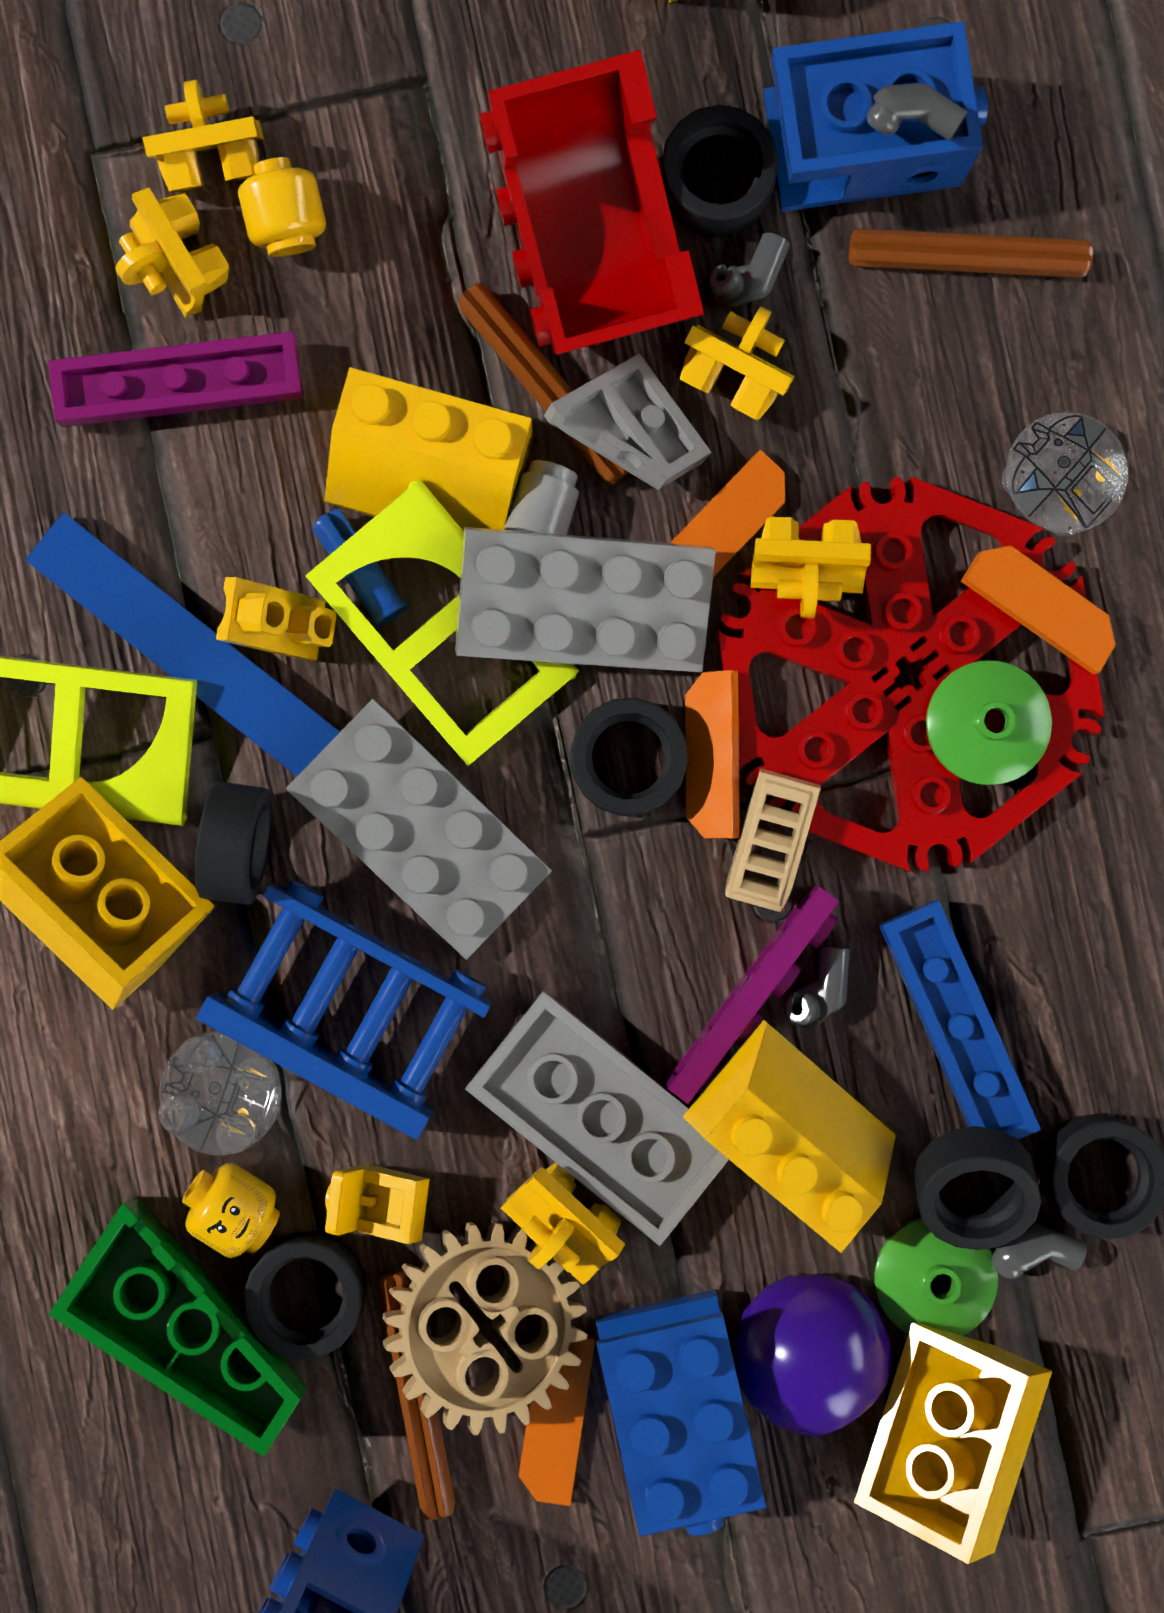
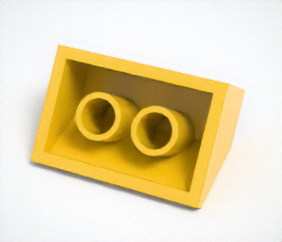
M349 367L332 426L324 501L330 505L375 517L404 493L412 481L421 479L463 531L464 527L504 530L521 474L524 473L534 438L532 418Z
M82 777L78 778L0 841V901L112 1010L152 976L214 908V905L208 899L200 898L196 887Z
M762 1020L682 1117L713 1147L842 1253L882 1204L896 1134L771 1025Z
M918 1322L912 1323L854 1503L967 1564L995 1553L1052 1371L998 1346Z

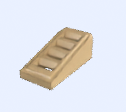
M760 768L727 877L725 895L727 897L777 912H785L821 789L819 784ZM769 794L801 803L799 813L764 804L766 795ZM759 820L793 828L792 835L790 837L758 828ZM752 844L786 853L784 861L751 853ZM745 869L775 877L778 880L773 882L745 874Z

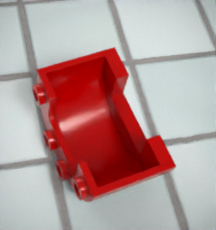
M641 49L489 90L490 111L479 113V120L488 153L498 152L506 186L495 189L496 198L504 227L513 224L516 226L521 249L512 251L511 254L520 288L532 286L538 307L530 309V315L539 347L551 344L554 353L557 355L704 315L689 250L683 252L679 250L650 128L657 115Z

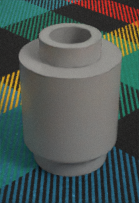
M543 460L532 461L529 471L522 473L504 530L567 535L579 497V491L575 488L578 479L577 474L553 462Z

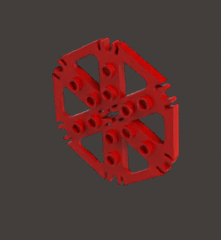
M895 477L889 482L890 501L888 503L880 504L876 502L871 496L869 481L862 482L856 493L859 511L856 510L852 501L850 486L799 526V540L822 541L824 523H828L831 520H854L857 522L861 543L871 544V561L866 569L863 589L867 623L817 604L814 618H801L800 599L777 598V589L760 588L761 590L757 592L747 584L737 583L732 587L730 594L746 601L749 607L748 615L743 618H735L723 613L719 624L728 631L742 632V637L726 636L717 630L716 638L721 671H738L739 772L746 763L759 758L762 766L754 768L746 775L743 781L746 787L756 783L760 768L821 786L826 780L885 734L898 816V824L895 828L885 833L876 832L828 813L821 807L817 799L808 833L904 871L911 872L908 864L909 846H913L911 854L912 863L917 871L929 870L927 854L929 849L936 844L945 849L948 866H961L963 854L962 848L957 842L960 838L966 850V863H971L1083 774L1071 771L1063 766L1059 760L1062 759L1071 765L1088 764L1090 756L1080 753L1073 748L1072 736L1076 731L1092 736L1100 734L1102 727L1092 719L1078 718L1079 711L1089 713L1097 719L1103 718L1105 715L1098 674L1093 675L1068 657L1071 676L1069 687L1060 695L1044 693L1051 710L1052 730L1046 751L1035 765V775L1032 781L987 817L976 818L967 813L962 803L959 778L949 772L939 762L929 744L926 731L928 705L936 688L949 674L960 667L977 661L1022 624L971 588H967L933 616L921 541V527L931 517H943L993 537L997 540L1000 547L1011 545L1060 581H1064L1071 576L1076 565L1071 561L1057 571H1052L1045 567L1043 554L1056 543L1052 536L1043 538L1032 546L1030 550L1025 547L1033 535L1045 528L914 477H910L906 481L910 491V503L904 502L906 496L905 484L901 477ZM752 565L740 573L738 578L751 581ZM1080 576L1069 587L1086 598L1083 576ZM920 638H923L925 642L912 651L910 646ZM766 653L843 683L846 686L783 736L769 737L762 733L757 725L749 665L756 655ZM930 654L933 655L934 658L922 667L923 671L917 677L922 685L918 690L909 684L902 688L894 689L887 696L883 693L895 683L894 679L900 673L896 665L899 659L906 665H910L916 661L924 660ZM945 666L948 671L936 680L933 675ZM882 669L885 674L874 682L871 677ZM905 698L908 701L907 704L897 710L894 706ZM989 710L984 718L985 726L989 731L999 733L1004 727L1003 715L997 710ZM774 796L765 804L780 808L786 803L787 799ZM793 801L788 811L799 813L801 803Z

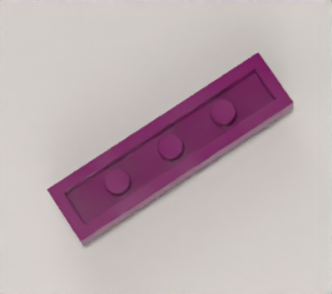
M293 331L48 360L54 419L61 427L304 399L298 340Z
M811 885L665 1079L668 1090L687 1104H689L696 1093L701 1095L724 1067L720 1061L731 1046L736 1043L741 1047L762 1022L763 1017L757 1012L769 995L773 993L778 998L781 997L796 979L801 968L794 962L808 943L817 948L832 931L838 918L831 913L840 901L820 886Z

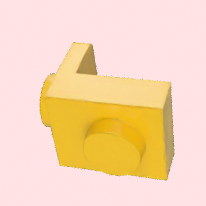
M370 1164L335 1170L325 1197V1207L327 1210L326 1233L339 1236L358 1231L405 1244L422 1241L430 1178Z

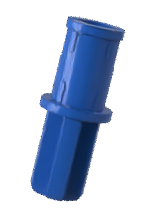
M334 509L325 513L313 525V532L329 555L357 532L341 509ZM381 560L365 565L340 580L342 585L349 584L372 617L376 627H382L393 621L409 607L406 600L402 599L379 565Z

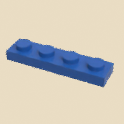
M933 900L879 924L967 1126L999 1129L1018 1140L1041 1130L940 901Z

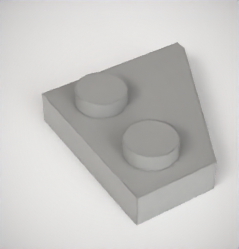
M640 353L554 401L544 414V417L550 424L657 490L702 464L712 453Z

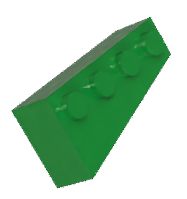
M138 1196L122 1203L48 1313V1315L263 1457L298 1405L308 1386L282 1356L274 1354L255 1338L242 1311Z

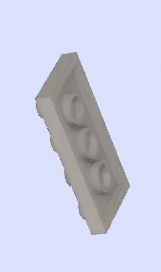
M464 527L455 653L457 656L702 672L716 549L711 546Z
M374 699L347 724L286 788L291 795L466 960L552 872L530 848Z
M545 990L532 1003L465 1088V1090L659 1246H661L729 1160L706 1141L682 1117L690 1108L687 1104Z

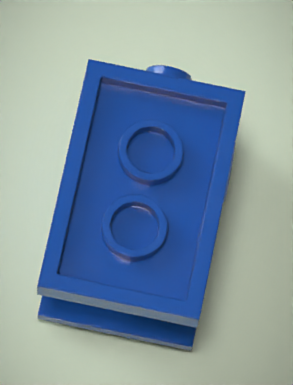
M964 21L773 48L771 65L775 87L764 88L763 98L768 131L774 139L779 160L776 187L780 212L961 187L983 148L980 126H984L986 123L988 108L984 87H974ZM925 83L967 110L968 113L950 141L916 119H903L898 130L892 135L887 136L872 128L867 122V112L876 102L873 96L886 85Z
M716 1290L596 1316V1326L600 1339L596 1341L639 1537L685 1527L686 1532L690 1535H706L719 1530L723 1526L722 1518L765 1509L766 1503L759 1477L749 1421L745 1414L724 1316L720 1310Z
M335 1488L322 1513L314 1508L310 1509L293 1543L294 1546L302 1549L300 1554L291 1551V1553L287 1552L269 1587L270 1591L279 1596L277 1600L266 1597L258 1613H397L425 1535Z

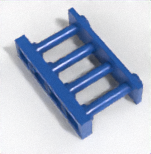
M290 880L287 888L280 884L269 885L263 897L283 908L238 990L231 989L228 995L220 991L208 996L195 1019L413 1139L418 1140L434 1111L433 1107L424 1103L427 1095L423 1090L467 1009L482 1017H485L493 1003L492 1000L483 996L487 986L457 969H454L451 976L448 977L322 908L320 904L324 897L297 881ZM306 920L336 936L337 939L293 1019H285L281 1025L261 1014L264 1005L260 1000L301 925ZM358 950H361L389 965L391 969L347 1050L340 1048L336 1055L315 1043L318 1035L314 1030ZM414 979L446 998L401 1079L394 1078L392 1084H389L369 1073L373 1065L368 1061Z

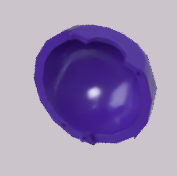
M790 1274L763 1288L744 1310L733 1340L734 1365L737 1379L747 1401L774 1425L807 1437L830 1434L860 1417L875 1403L883 1392L891 1373L890 1338L875 1303L852 1282L848 1283L825 1274L798 1276Z

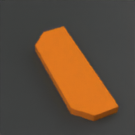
M760 449L670 543L711 546L715 548L714 578L765 525L766 519L772 517L785 504V472Z
M1011 545L977 553L961 580L966 586L1093 675L1100 673L1116 645L1110 617L1107 613Z
M738 671L703 672L685 694V739L688 756L686 768V818L704 839L740 838Z
M587 1336L586 1340L569 1343L568 1350L581 1360L580 1366L562 1365L559 1373L569 1384L567 1390L557 1388L551 1384L545 1390L552 1408L546 1410L535 1400L529 1403L530 1423L526 1425L519 1478L538 1502L565 1506L571 1505L596 1340L593 1336Z

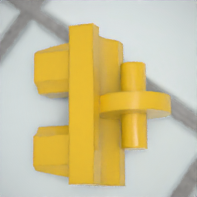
M197 79L183 83L186 101L165 105V113L170 125L191 121L193 128L142 137L147 157L158 161L159 169L170 192L204 186L197 152L218 149L225 181H236L254 176L253 165L259 162V151L256 141L264 140L260 120H255L253 116L210 124L209 117L230 113L226 94L204 98Z
M149 187L132 193V201L138 210L130 220V228L133 232H129L119 239V243L126 254L116 265L115 269L118 276L126 285L144 283L151 295H157L167 287L185 318L202 312L204 295L211 293L227 282L230 269L228 262L219 247L213 243L190 253L186 249L182 240L199 232L200 221L197 211L185 193L158 201Z
M762 306L758 309L751 322L732 311L727 316L722 329L741 338L742 341L739 346L700 325H697V327L692 326L684 342L691 347L686 355L680 379L709 394L724 365L742 373L745 377L730 406L755 420H759L774 403L778 393L784 395L787 392L795 376L752 353L756 346L777 357L785 341L765 330L772 312Z
M769 517L766 519L762 537L755 540L751 569V588L777 589V598L800 599L801 618H814L817 600L841 601L842 592L863 593L866 569L871 561V544L861 543L858 524L854 520H831L828 523H824L822 541L799 540V522L791 517Z
M225 577L223 589L226 596V609L223 620L217 628L216 640L309 661H317L319 647H330L333 643L337 615L335 610L325 608V600L238 577Z
M553 1163L546 1170L543 1167L538 1169L507 1198L500 1209L521 1227V1230L537 1244L528 1257L527 1261L536 1269H540L553 1258L563 1269L570 1272L584 1285L603 1265L618 1257L625 1246V1243L616 1236L621 1219L606 1205L594 1203L587 1209L572 1195L576 1188L575 1178L560 1165Z

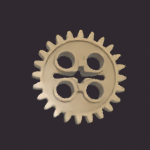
M497 1221L491 1222L486 1238L481 1237L476 1224L472 1222L466 1223L464 1241L458 1242L454 1235L445 1229L442 1231L444 1249L439 1253H436L424 1243L419 1246L421 1254L426 1261V1264L421 1269L408 1263L402 1265L405 1274L412 1280L409 1288L391 1286L389 1289L390 1294L402 1303L401 1310L383 1313V1320L387 1324L399 1328V1333L383 1340V1346L386 1351L403 1353L389 1368L394 1377L412 1374V1377L402 1389L408 1400L417 1398L426 1392L420 1408L425 1417L430 1418L443 1406V1423L449 1430H453L462 1415H466L468 1429L473 1435L479 1434L485 1417H490L492 1424L499 1434L505 1433L508 1413L514 1412L522 1423L527 1425L530 1423L527 1405L533 1400L546 1410L552 1408L550 1399L545 1391L550 1384L564 1390L569 1388L568 1382L559 1371L562 1365L580 1366L581 1360L568 1350L569 1343L587 1339V1334L584 1331L571 1325L572 1319L580 1317L587 1312L586 1307L579 1302L567 1300V1297L573 1294L580 1287V1284L572 1277L558 1280L557 1277L564 1269L553 1258L540 1269H536L527 1261L528 1257L537 1244L533 1242L525 1249L527 1234L521 1230V1227L517 1226L507 1241L504 1239L503 1226ZM489 1265H500L504 1271V1282L500 1290L492 1296L484 1297L479 1295L476 1289V1281L480 1272ZM458 1281L477 1308L487 1317L493 1319L491 1322L492 1327L520 1360L521 1366L519 1370L512 1371L496 1348L482 1334L478 1333V1325L450 1292L449 1286L452 1282ZM442 1307L453 1308L456 1312V1323L453 1330L441 1338L428 1336L426 1324L433 1311ZM527 1315H539L542 1329L537 1339L530 1344H517L515 1330L520 1320ZM481 1357L492 1358L494 1361V1371L489 1381L477 1387L467 1385L465 1374L469 1365Z

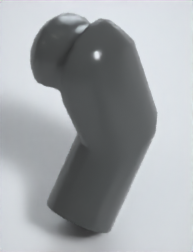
M925 83L886 85L873 96L876 102L867 112V122L872 128L888 136L898 130L903 119H916L950 141L965 119L968 111Z
M763 233L750 264L739 267L729 266L728 269L725 264L717 266L711 272L708 280L709 289L712 291L715 301L726 307L733 308L769 295L789 250V242L777 234Z
M820 946L817 978L789 995L785 1001L784 1012L792 1024L802 1028H813L824 1022L845 1005L851 949Z
M1035 1221L1021 1237L1003 1246L996 1247L992 1255V1264L1001 1276L1009 1279L1019 1278L1024 1271L1030 1270L1046 1259L1077 1271L1086 1258L1087 1243L1044 1223Z

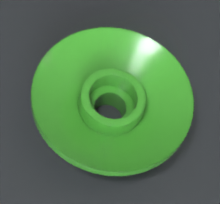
M978 661L953 671L936 688L929 702L926 715L928 741L939 762L958 778L980 785L1007 783L1018 779L1030 771L1046 751L1052 730L1050 706L1039 684L1020 668L1000 661ZM991 709L999 711L1004 717V727L999 733L991 732L985 726V715Z
M922 1218L910 1221L889 1236L878 1254L874 1270V1285L878 1301L888 1318L907 1334H909L911 1324L918 1322L964 1336L985 1319L995 1301L998 1287V1272L992 1264L993 1254L989 1248L974 1250L954 1247L936 1238L922 1222ZM940 1274L950 1276L951 1285L945 1293L935 1294L931 1292L930 1286L934 1277Z

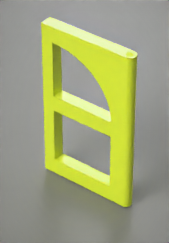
M419 479L418 481H412L404 493L306 574L305 577L466 765L469 766L563 685L575 679L579 670L574 664L531 661L539 672L464 734L410 670L457 630L459 595L393 650L336 584L346 575L365 565L391 558H417L431 561L447 568L461 578L464 531L421 479Z
M0 656V677L55 683L49 778L0 772V804L41 809L80 777L86 687L167 698L158 733L140 760L130 769L116 777L88 783L125 819L184 826L187 820L197 680Z

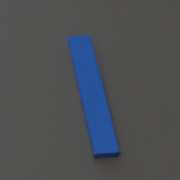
M63 512L25 559V561L171 677L197 680L196 697L294 775L298 776L341 732L230 643L216 640L217 633L66 513Z

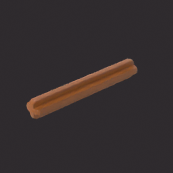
M857 228L852 232L848 247L849 263L853 266L1082 278L1090 271L1093 261L1092 243L1088 240Z
M479 282L472 285L458 299L460 311L545 412L551 403L573 391L483 283ZM563 432L605 484L612 485L628 473L625 469Z
M404 1270L391 1271L381 1275L378 1285L384 1313L401 1310L402 1303L390 1294L389 1289L391 1286L409 1288L412 1280L405 1274ZM386 1323L388 1337L399 1333V1328ZM391 1352L393 1362L400 1358L403 1353ZM412 1374L396 1377L421 1515L426 1520L446 1518L454 1512L455 1498L439 1412L437 1411L430 1418L425 1417L420 1408L426 1392L417 1398L408 1400L402 1389L412 1377Z

